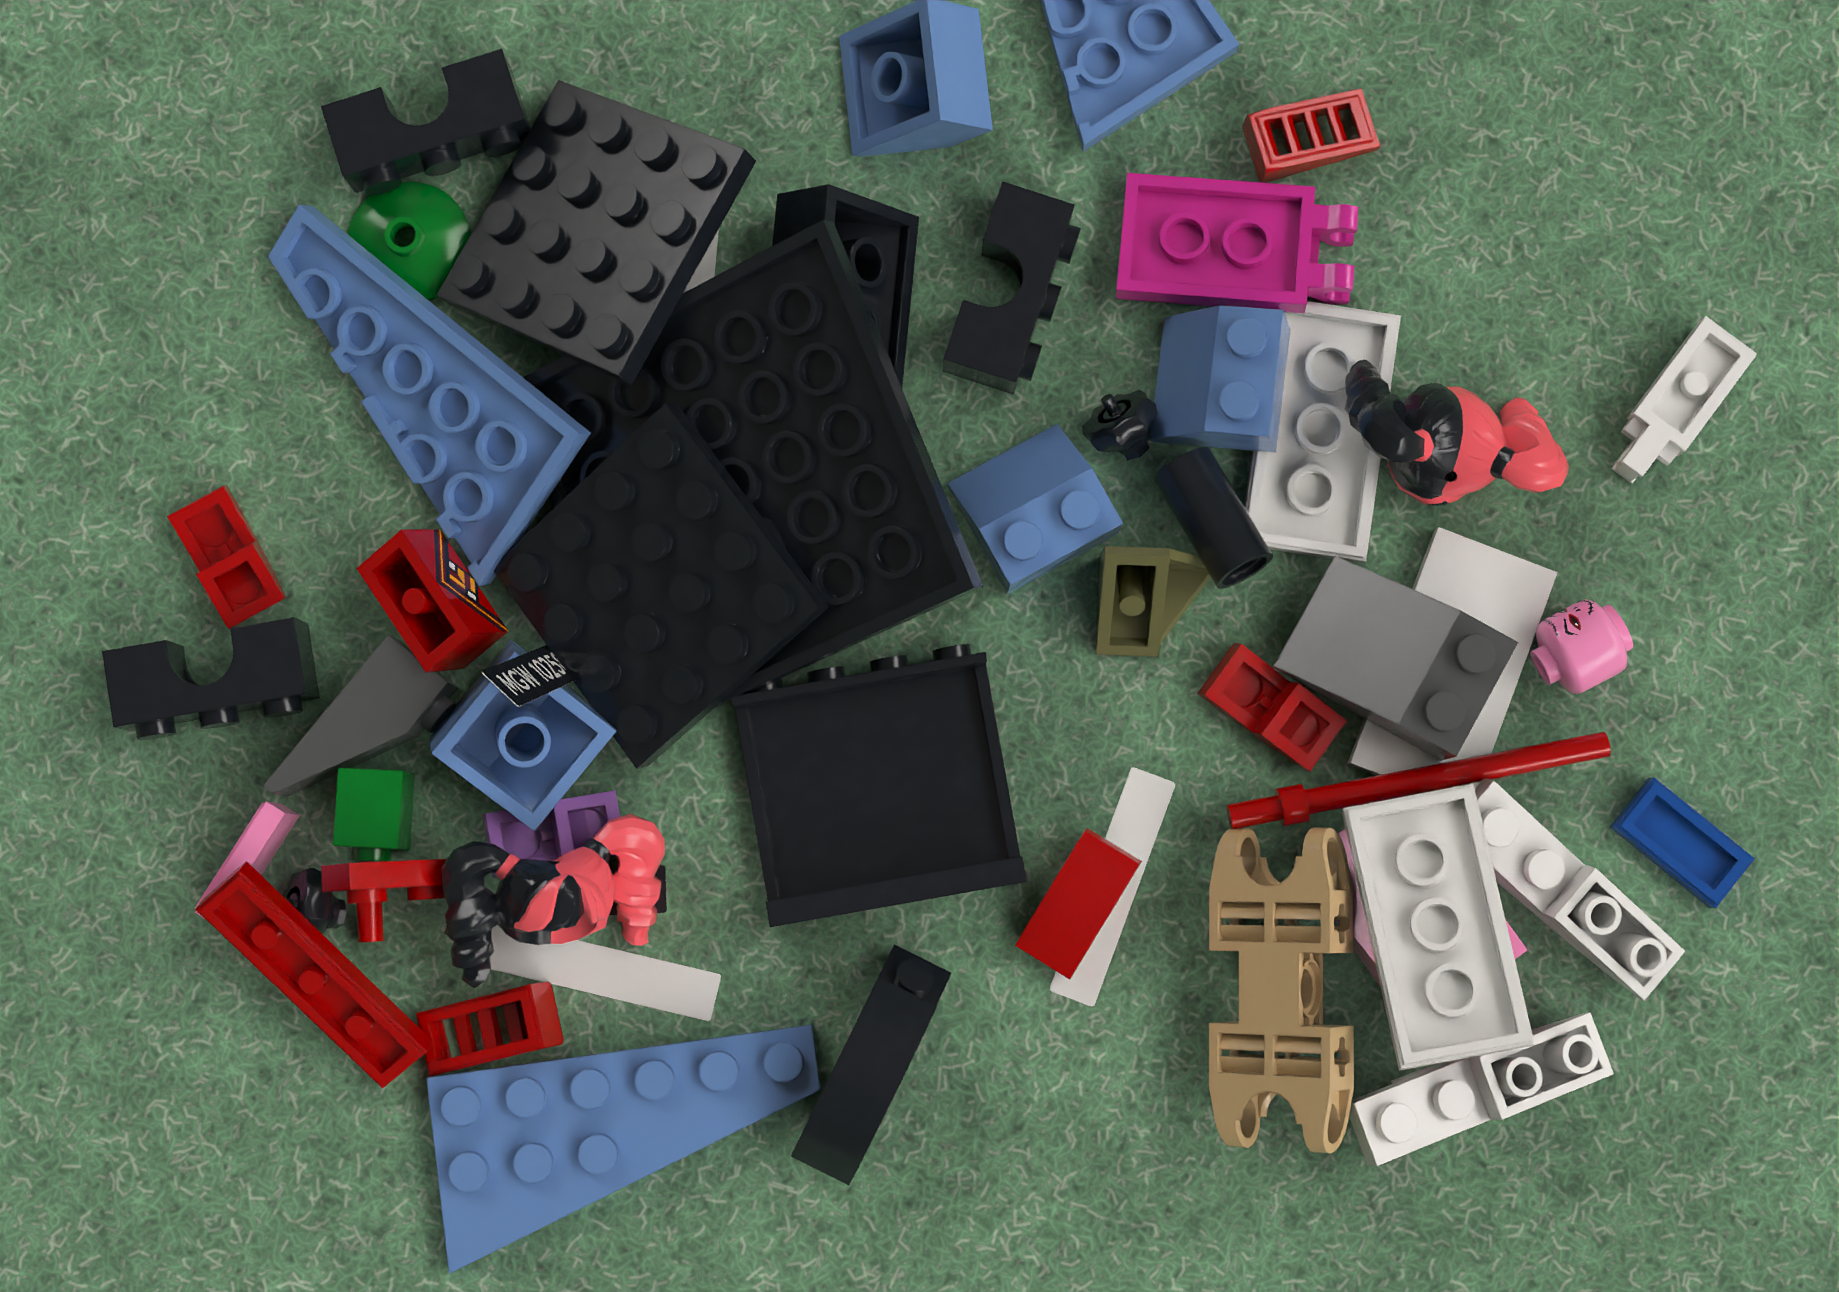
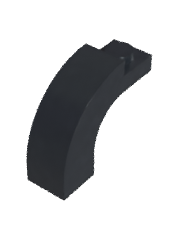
M894 944L791 1157L850 1185L925 1034L939 999L951 976V972Z

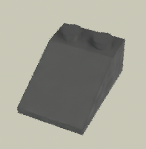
M1334 556L1274 663L1273 668L1442 761L1457 757L1519 642L1457 608L1338 556Z

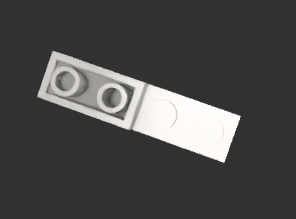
M1484 778L1475 788V793L1496 882L1592 963L1639 999L1645 1001L1684 954L1685 950L1600 871L1583 864L1495 781Z
M1582 1013L1532 1029L1535 1043L1533 1046L1434 1064L1391 1080V1085L1353 1099L1349 1118L1367 1166H1379L1486 1121L1503 1120L1613 1075V1070L1591 1013Z

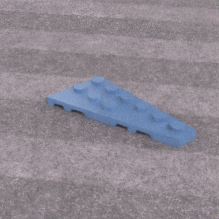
M1040 0L1082 152L1235 54L1240 45L1209 0Z
M298 205L269 253V259L308 319H315L334 349L330 353L342 373H349L365 397L361 403L413 484H421L440 516L436 520L448 539L455 538L471 563L467 568L479 586L491 584L497 576L494 572L495 568L503 556L521 540L591 433L315 207Z
M813 1024L427 1077L449 1274L819 1091L821 1086Z

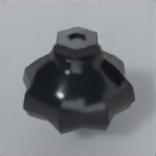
M1141 390L1129 394H1116L1114 397L1112 394L1105 395L1101 399L1103 405L1094 408L1091 418L1082 426L1083 435L1097 451L1120 452L1125 455L1127 460L1141 457L1150 448L1147 442L1148 431L1158 414L1156 404L1148 399L1146 393Z
M309 868L302 872L293 873L288 887L282 896L322 934L326 929H337L342 926L347 912L345 900L338 899L331 892H322L321 871Z

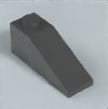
M387 635L263 786L273 794L290 796L338 774V768H352L418 738L425 729L433 733L455 707L456 704L450 698L457 691L458 687L440 672L425 673L409 647L400 640Z

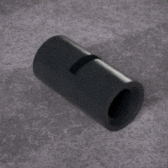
M1201 447L1191 450L1177 457L1159 471L1155 477V482L1217 588H1228L1243 582L1262 570L1272 560L1273 554L1210 448Z

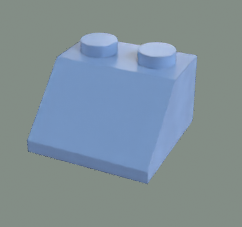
M916 0L839 36L852 156L863 157L952 147L993 130L979 9L945 0Z
M1219 305L1164 317L1154 398L1158 414L1151 427L1149 440L1157 443L1276 452L1291 330L1284 310Z
M1058 424L947 483L950 492L1007 594L1114 537L1123 525L1094 470Z
M510 639L487 668L528 652ZM481 674L429 739L431 754L535 831L615 734L616 729L568 684L518 707L487 677Z

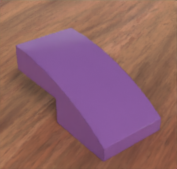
M616 790L560 799L535 831L507 810L485 813L482 817L487 843L495 844L520 859L553 861L567 852L582 847L587 839L593 838L608 820L620 817ZM492 873L493 878L498 877L496 873Z

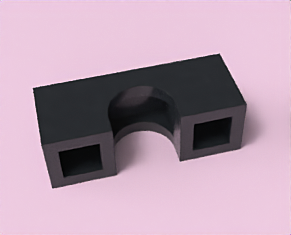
M502 48L442 67L448 87V102L442 114L428 124L414 126L399 121L393 104L381 87L321 106L342 176L354 192L365 191L367 195L388 193L397 189L402 184L401 179L421 172H425L428 176L444 175L458 169L461 166L462 159L485 153L488 157H498L517 150L521 146L520 141L526 138L531 128L511 66Z
M1002 181L983 238L981 256L1009 266L1019 280L1020 290L1012 300L996 307H986L966 300L962 301L943 358V372L1013 395L1019 378L1028 381L1032 380L1042 345L1031 341L1039 319L1051 322L1062 286L1051 283L1058 261L1070 264L1081 230L1080 227L1070 224L1075 204Z
M292 617L230 628L233 645L231 665L219 680L207 685H198L190 676L186 665L184 646L168 640L102 651L113 727L136 731L137 740H150L177 734L175 727L177 723L199 720L201 729H211L240 723L239 712L263 708L265 718L281 717L303 712L302 701L320 698L308 623Z

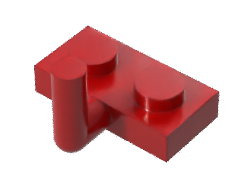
M447 859L357 862L321 866L322 892L347 891V904H356L358 943L384 941L382 902H387V889L407 888V901L446 899L443 892L441 867Z

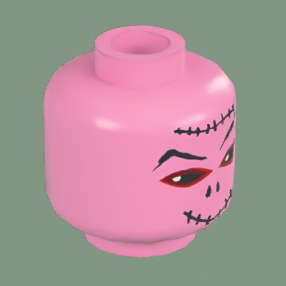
M1584 599L1555 613L1538 624L1536 628L1538 648L1532 650L1530 654L1538 673L1546 684L1551 685L1558 681L1569 692L1580 694L1621 673L1627 666V651L1633 649V641L1623 619L1611 605L1607 604L1601 607L1592 600Z

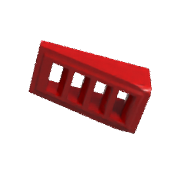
M1362 88L1271 107L1247 114L1242 125L1260 183H1268L1376 151L1380 148ZM1350 109L1359 138L1347 140L1338 111ZM1326 115L1334 139L1333 144H1324L1317 123V117ZM1304 123L1312 148L1302 150L1294 124ZM1280 128L1289 152L1283 155H1279L1272 134L1273 130Z
M550 982L528 984L416 1013L419 1028L433 1041L425 1053L429 1077L562 1045L564 1041L553 987ZM503 1006L511 1043L503 1044L495 1010L496 1007ZM476 1012L484 1044V1050L477 1051L469 1014ZM451 1018L454 1021L461 1054L456 1057H451L443 1020Z

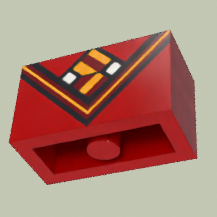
M401 529L356 568L425 673L465 669L509 632L440 529Z

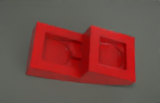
M227 485L167 516L199 570L196 576L228 629L286 598L271 564Z
M1240 643L1232 644L1197 693L1269 747L1308 772H1311L1347 721L1301 684L1290 682Z
M1087 828L1051 884L1015 946L1070 980L1142 861Z

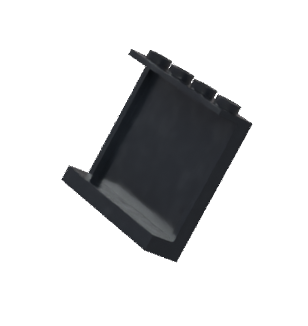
M970 644L948 646L932 651L934 661L913 665L908 664L907 655L885 657L869 662L871 672L846 676L844 666L823 668L807 672L808 683L783 687L782 679L780 678L752 692L731 698L738 723L768 900L766 901V908L770 927L1027 882L1023 857L1020 856L986 667V652L972 654Z

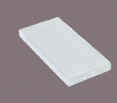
M1307 301L1304 314L1285 312L1291 330L1276 452L1252 451L1244 507L1270 550L1327 559L1338 556L1349 562L1363 564L1367 558L1381 458L1365 446L1361 433L1350 425L1349 415L1345 410L1347 400L1345 379L1351 367L1356 362L1365 359L1377 368L1381 378L1388 383L1389 390L1391 389L1401 316Z
M1436 528L1432 534L1412 589L1467 613L1519 643L1457 757L1440 761L1364 718L1347 764L1377 776L1492 753L1558 572L1443 528ZM1480 782L1471 784H1474V788H1476Z
M1474 784L1343 808L1342 815L1399 1071L1533 1046L1535 1043Z

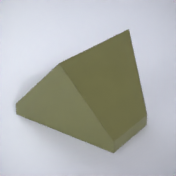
M1104 546L1098 557L1096 654L1159 657L1161 642L1211 578L1200 557L1170 548Z

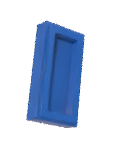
M1654 777L1648 778L1610 825L1612 830L1709 908H1716L1755 859Z

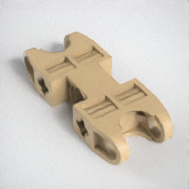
M1314 827L1309 829L1304 839L1302 856H1296L1293 870L1288 878L1280 883L1268 869L1267 858L1260 856V846L1254 831L1250 828L1228 829L1223 834L1217 847L1209 887V951H1239V1021L1209 1023V1090L1216 1127L1221 1139L1227 1146L1249 1148L1257 1139L1260 1117H1267L1268 1106L1274 1096L1278 1094L1290 1104L1294 1111L1296 1124H1302L1303 1137L1308 1149L1314 1153L1331 1154L1337 1150L1345 1135L1354 1091V1026L1323 1024V953H1354L1353 886L1345 847L1336 830L1330 827ZM1222 918H1230V925H1222ZM1243 919H1264V925H1243ZM1278 919H1284V925H1278ZM1298 919L1321 920V926H1298ZM1334 920H1340V926H1334ZM1222 1050H1230V1056H1222ZM1243 1051H1264V1055L1243 1054ZM1278 1052H1284V1056H1278ZM1340 1052L1341 1058H1334V1053ZM1298 1053L1321 1054V1058L1299 1057Z

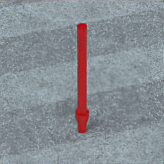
M1599 732L1310 789H1304L1302 784L1276 788L1275 795L1227 804V817L1231 829L1281 821L1282 826L1309 822L1311 814L1481 782L1484 778L1492 780L1610 757V742L1605 732Z

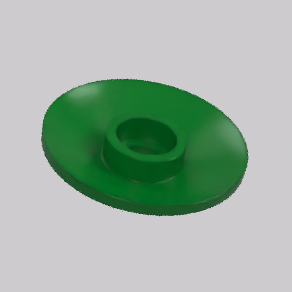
M402 182L393 191L380 195H370L365 199L354 213L347 234L427 300L431 301L439 297L437 293L470 237L471 231L462 209L447 193L425 183ZM403 228L415 230V239L410 245L406 247L395 245V235L399 230Z

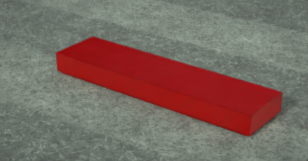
M247 861L209 893L196 907L195 910L382 1089L428 1051L433 1041Z

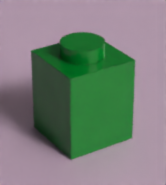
M338 768L333 846L352 847V860L391 861L392 849L410 850L415 774L398 770Z

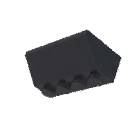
M830 184L777 194L772 246L821 220L834 222L902 388L919 216Z

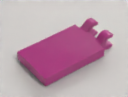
M1127 173L1116 299L1213 307L1221 305L1284 310V312L1303 314L1307 305V296L1327 304L1347 305L1349 304L1350 292L1353 291L1354 266L1342 263L1318 264L1319 243L1321 240L1333 246H1353L1354 233L1357 232L1359 207L1346 204H1314V186Z

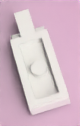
M1707 316L1701 319L1627 417L1629 421L1621 430V433L1632 441L1611 469L1632 484L1637 477H1643L1655 459H1658L1666 466L1670 464L1676 456L1687 450L1756 357L1757 353Z

